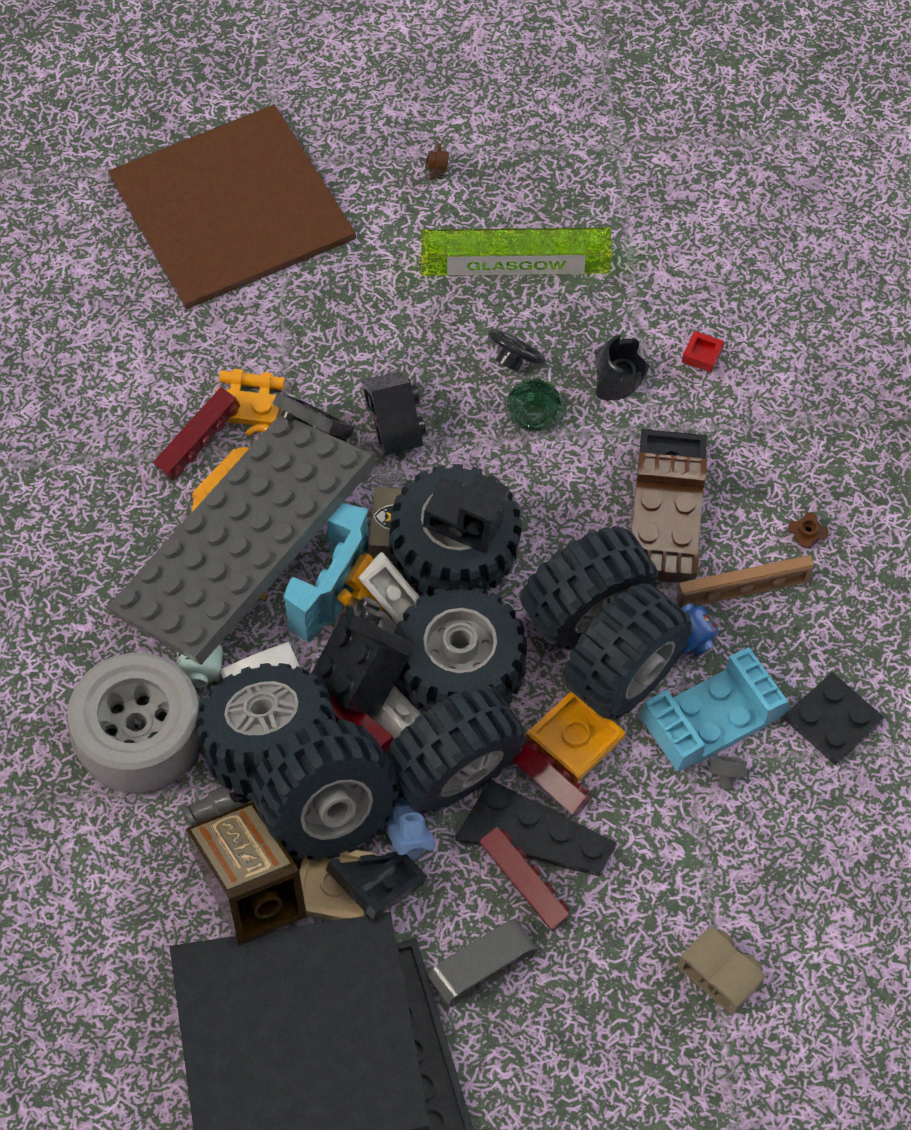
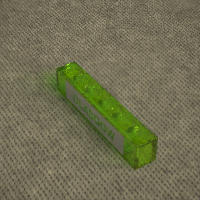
M611 227L421 229V276L610 274L612 259Z

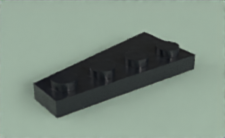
M491 779L455 836V841L480 845L479 840L498 827L500 831L503 829L507 831L512 838L510 843L515 849L520 847L527 856L526 859L534 861L536 859L552 863L554 866L599 877L617 846L616 842Z

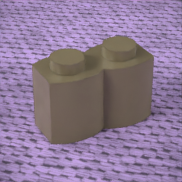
M709 926L680 956L677 966L727 1012L734 1015L758 990L766 976L762 972L761 964L751 955L744 956L735 949L733 939L722 930L716 931Z

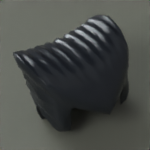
M617 335L594 351L597 367L596 395L598 398L605 401L620 400L632 394L647 375L650 365L637 354L640 344L638 339H620L621 335Z

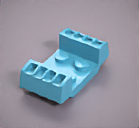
M342 503L327 520L330 553L333 554V562L328 570L323 569L321 571L316 587L293 576L288 583L284 594L288 629L308 643L312 641L324 625L331 624L336 619L343 607V604L337 600L338 594L343 589H347L350 593L353 590L344 581L359 556L365 554L369 546V526L367 525L369 518H367L368 509Z
M746 648L729 656L726 670L672 698L668 690H665L645 702L639 717L661 747L676 772H679L708 759L765 728L768 724L789 711V702L752 650Z

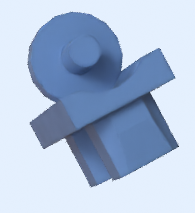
M404 797L395 799L397 803L393 814H388V822L383 827L392 842L393 852L397 851L399 855L407 854L412 860H415L421 855L423 849L428 851L435 850L434 838L427 829L422 814L412 809Z

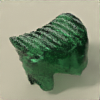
M539 378L519 382L509 391L506 397V416L513 424L529 432L549 430L560 425L567 411V400L564 394H561L552 384Z

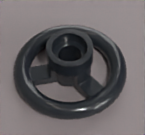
M490 329L488 331L489 339L502 347L495 360L507 368L518 372L523 359L536 365H543L546 358L542 353L520 339L497 329Z

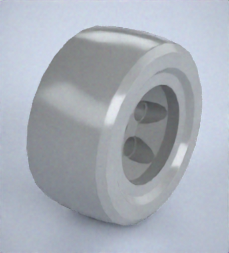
M134 652L113 656L98 663L86 672L75 686L69 700L67 714L70 742L81 765L95 780L106 787L124 793H145L159 790L172 784L184 775L194 763L199 753L201 744L196 727V719L201 706L199 695L185 672L178 665L164 657L150 653ZM146 696L150 699L148 704L141 706L136 703L138 698ZM114 705H123L124 710L121 713L115 714L111 712ZM160 712L167 713L163 721L155 718ZM109 728L118 730L115 736H111L105 733V731ZM134 728H136L137 730H141V731L134 732V731H132V730H133Z

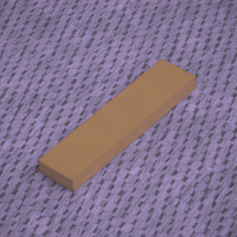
M811 555L680 582L676 598L679 607L682 608L690 603L694 606L802 584L809 582L814 564Z

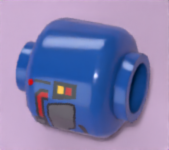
M690 603L682 607L690 616L692 632L691 636L688 637L686 647L681 653L689 654L694 651L698 657L715 646L712 640L718 634V627L704 606L694 607Z

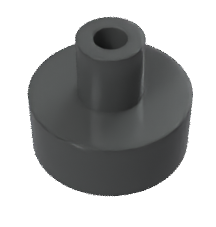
M712 756L710 772L720 775L718 787L733 789L734 777H745L747 761L729 756Z

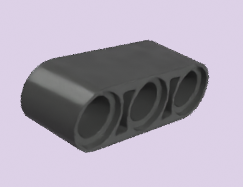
M512 919L437 964L429 972L428 977L449 1008L456 1006L455 1001L464 996L469 998L487 987L486 982L496 976L499 979L519 967L517 963L526 957L529 960L532 959L538 952V949L518 920Z

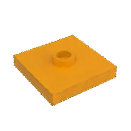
M572 692L567 694L526 732V739L535 741L541 747L539 750L544 755L549 754L557 761L556 765L560 769L564 768L573 775L572 779L576 783L588 774L626 737V732L613 720L599 716Z

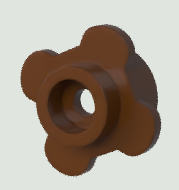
M437 143L434 152H428L425 169L430 170L429 179L431 180L434 179L435 174L444 176L448 165L449 152L441 150L440 143Z
M812 512L806 513L804 518L798 521H791L788 525V531L794 534L795 540L803 548H810L819 540H825L828 537V529L821 526L817 521V515ZM809 528L811 532L805 531V529Z

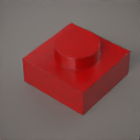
M694 331L683 353L682 363L712 373L723 350L724 341Z

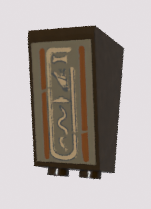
M254 802L234 808L229 812L186 828L191 853L238 945L307 917L299 870L279 839L271 837Z

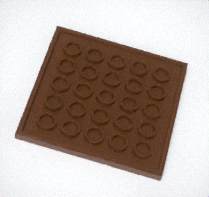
M275 104L108 170L112 183L186 310L356 239L354 229Z

